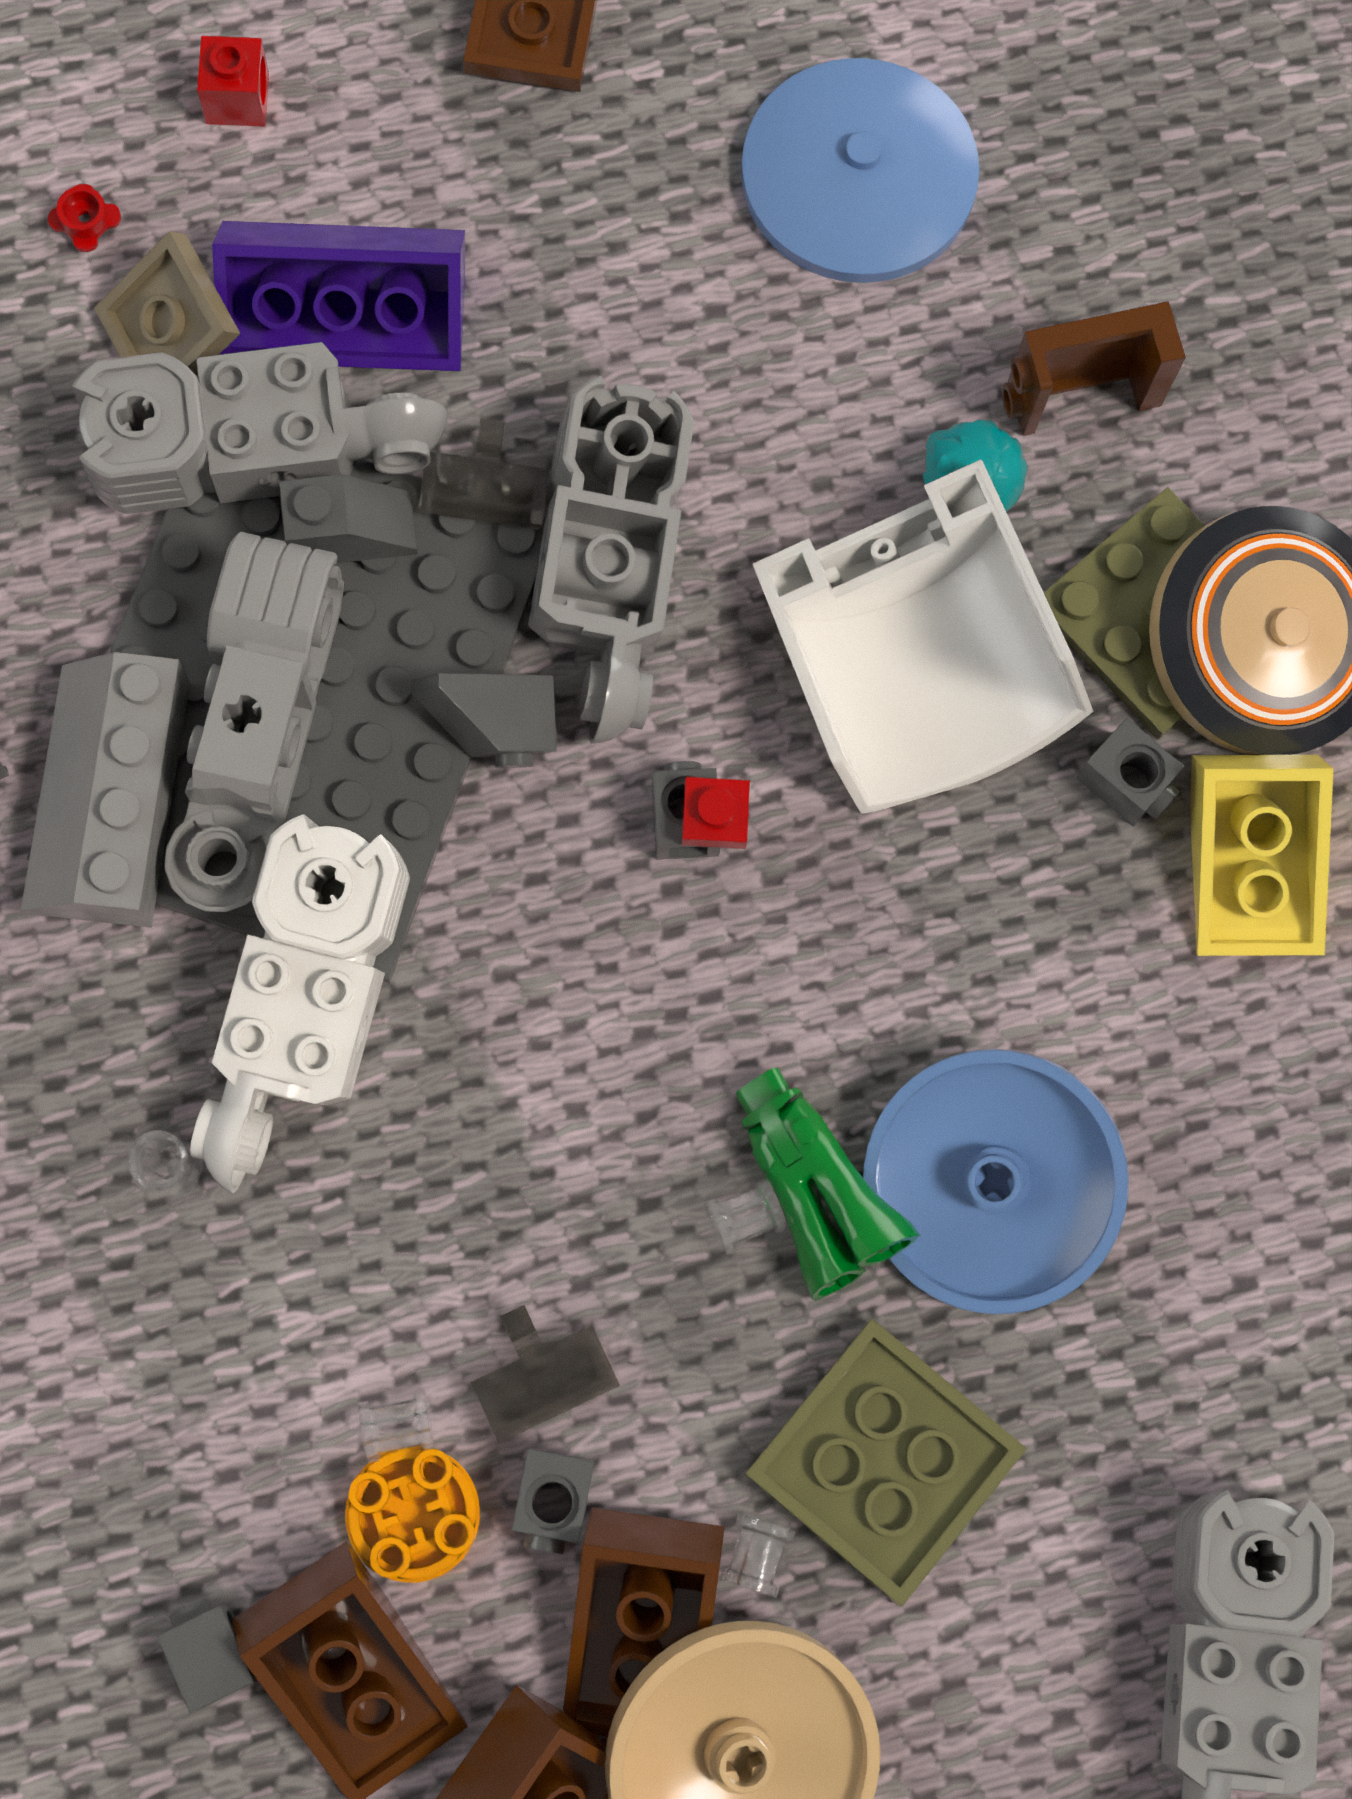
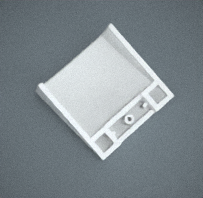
M982 459L924 485L929 497L928 500L823 548L815 550L808 538L753 563L830 760L861 814L893 807L975 783L1042 749L1094 712L1072 653Z

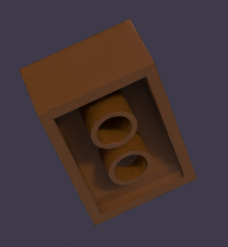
M591 1508L582 1548L563 1712L592 1734L608 1737L614 1715L623 1696L643 1668L658 1654L685 1636L712 1626L725 1526Z
M347 1541L232 1619L240 1658L347 1799H366L468 1727L463 1715L389 1599Z

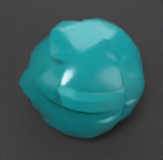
M978 419L973 422H960L947 430H937L929 435L926 443V468L922 475L925 485L982 459L1005 511H1009L1020 499L1024 490L1028 469L1021 443L1017 438H1012L1006 431L998 428L993 421Z

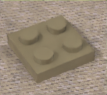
M169 231L94 307L120 357L163 352L184 363L196 376L198 375L196 358L219 355L240 335L236 324L187 235Z

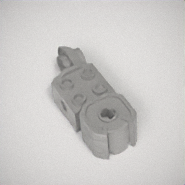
M322 342L196 358L198 376L184 363L163 352L96 360L78 376L71 387L81 406L79 425L83 440L88 448L87 451L80 455L79 460L99 499L123 514L188 507L199 500L204 494L215 492L220 504L281 496L279 481L341 474L350 476L357 460L374 459L375 469L385 474L416 472L429 465L431 461L430 450L440 441L448 419V412L443 405L405 392L381 395L370 400L366 406L346 407L338 361Z
M602 376L595 377L586 382L572 395L558 427L549 481V489L553 497L546 512L528 624L546 642L554 643L570 650L601 655L600 662L590 661L588 663L579 704V719L590 721V744L612 740L625 732L629 727L642 730L646 722L652 695L653 675L640 672L639 664L641 653L650 650L664 630L681 510L670 508L686 481L694 419L690 410L675 391L662 403L656 398L658 393L639 385L617 384L614 389L604 391L605 382Z
M245 532L236 534L227 548L210 608L206 646L214 664L211 666L207 676L204 700L211 704L205 725H196L189 740L187 762L193 764L192 778L188 780L185 794L189 799V805L184 822L175 829L166 847L165 871L171 888L185 903L203 911L228 912L247 905L253 899L270 835L285 822L317 704V691L325 672L341 611L344 581L342 580L340 567L334 565L337 563L338 557L334 552L321 549L312 551L307 546L294 543L287 545L285 541L267 537L261 539L258 535ZM227 851L237 855V862L229 873L223 876H211L205 873L206 863L214 854Z
M1223 1490L1199 1497L1184 1510L1177 1520L1172 1591L1184 1610L1183 1624H1170L1160 1763L1183 1780L1181 1799H1231V1790H1250L1293 1795L1316 1783L1323 1640L1305 1638V1631L1315 1625L1331 1606L1334 1531L1321 1510L1309 1499L1290 1503H1282L1268 1498H1250L1234 1501L1230 1492ZM1246 1552H1257L1260 1558L1258 1575L1256 1568L1245 1565Z

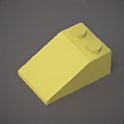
M1318 754L1192 755L1190 818L1197 956L1325 955L1334 768Z

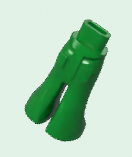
M778 1067L767 1070L736 1092V1096L747 1114L742 1120L744 1130H748L752 1153L783 1210L794 1241L802 1276L812 1300H821L852 1284L866 1272L863 1266L877 1265L899 1254L921 1236L908 1219L886 1203L868 1185L850 1162L820 1114L803 1097L804 1094L799 1088L790 1089ZM817 1187L820 1190L822 1196L824 1197L826 1203L828 1204L849 1246L841 1237V1235L833 1225L832 1221L830 1220L828 1214L826 1213L823 1204L820 1200Z

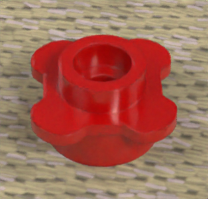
M78 184L66 190L58 199L56 208H53L48 214L50 228L55 232H64L73 239L75 248L81 252L95 250L98 247V239L109 228L117 227L121 222L119 208L112 203L106 204L101 194L89 184ZM82 214L90 215V219L86 222L80 221L79 217Z

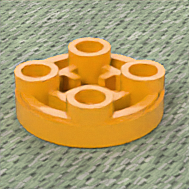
M420 1445L393 1448L371 1460L351 1483L345 1509L346 1529L356 1554L370 1569L381 1577L405 1583L432 1580L452 1570L470 1551L480 1524L478 1493L467 1471L446 1453L435 1448Z

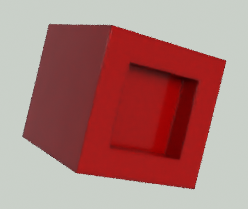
M201 36L197 92L206 124L266 127L269 70L262 38Z

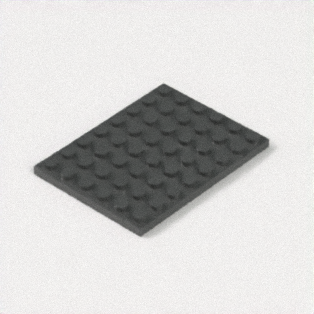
M357 460L350 476L411 492L418 554L334 564L340 567L342 580L344 581L341 611L325 672L317 691V704L284 823L304 814L319 827L333 826L350 830L364 838L369 844L381 834L401 855L410 876L408 889L393 943L376 956L373 968L384 972L383 981L390 983L472 757L411 694V680L438 673L503 674L535 587L545 518L410 474H385L377 471L373 462ZM215 492L204 494L191 506L167 509L110 653L120 652L179 659L190 682L155 905L246 936L248 934L264 938L265 929L255 913L252 900L247 905L228 912L203 911L184 902L171 888L165 871L166 847L175 829L184 822L189 805V799L185 794L188 780L192 778L193 764L187 762L189 740L196 725H205L211 704L204 700L207 676L211 666L214 664L206 646L210 608L227 548L234 536L239 532L258 535L261 539L267 537L285 541L281 496L220 504ZM30 849V851H29V853H28V856H27V858H26L28 861H29V859H30L31 849ZM227 851L214 854L206 863L205 873L211 876H223L229 873L237 862V855ZM335 876L328 879L321 889L323 904L328 905L332 903L330 895H334L339 899L344 892L345 885L336 880Z

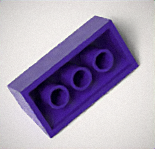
M222 221L212 243L214 286L236 324L240 335L219 355L322 342L337 359L338 367L461 371L465 298V230Z

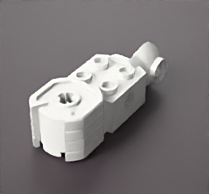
M303 814L287 821L270 835L252 900L255 913L265 929L264 938L247 934L212 1064L227 1078L221 1102L210 1099L204 1102L194 1127L190 1147L191 1156L203 1159L213 1178L232 1194L238 1190L246 1173L253 1175L258 1173L265 1158L273 1127L272 1114L263 1112L268 1094L300 1102L301 1100L321 1105H330L351 1098L385 975L384 972L373 968L376 956L393 943L410 881L407 867L401 855L381 834L369 844L364 838L350 830L333 826L319 827ZM335 876L336 880L345 885L344 892L339 899L334 895H330L332 903L328 905L323 904L321 889L328 879Z

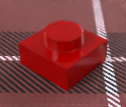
M686 777L682 846L746 849L750 780Z

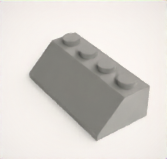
M112 652L62 665L21 906L23 914L152 928L190 682L179 659Z

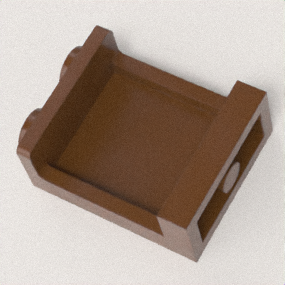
M1169 301L1025 331L1017 355L1011 359V372L1008 381L1002 384V400L1008 418H1018L1023 436L1035 434L1050 395L1129 379L1138 411L1162 406L1186 358Z

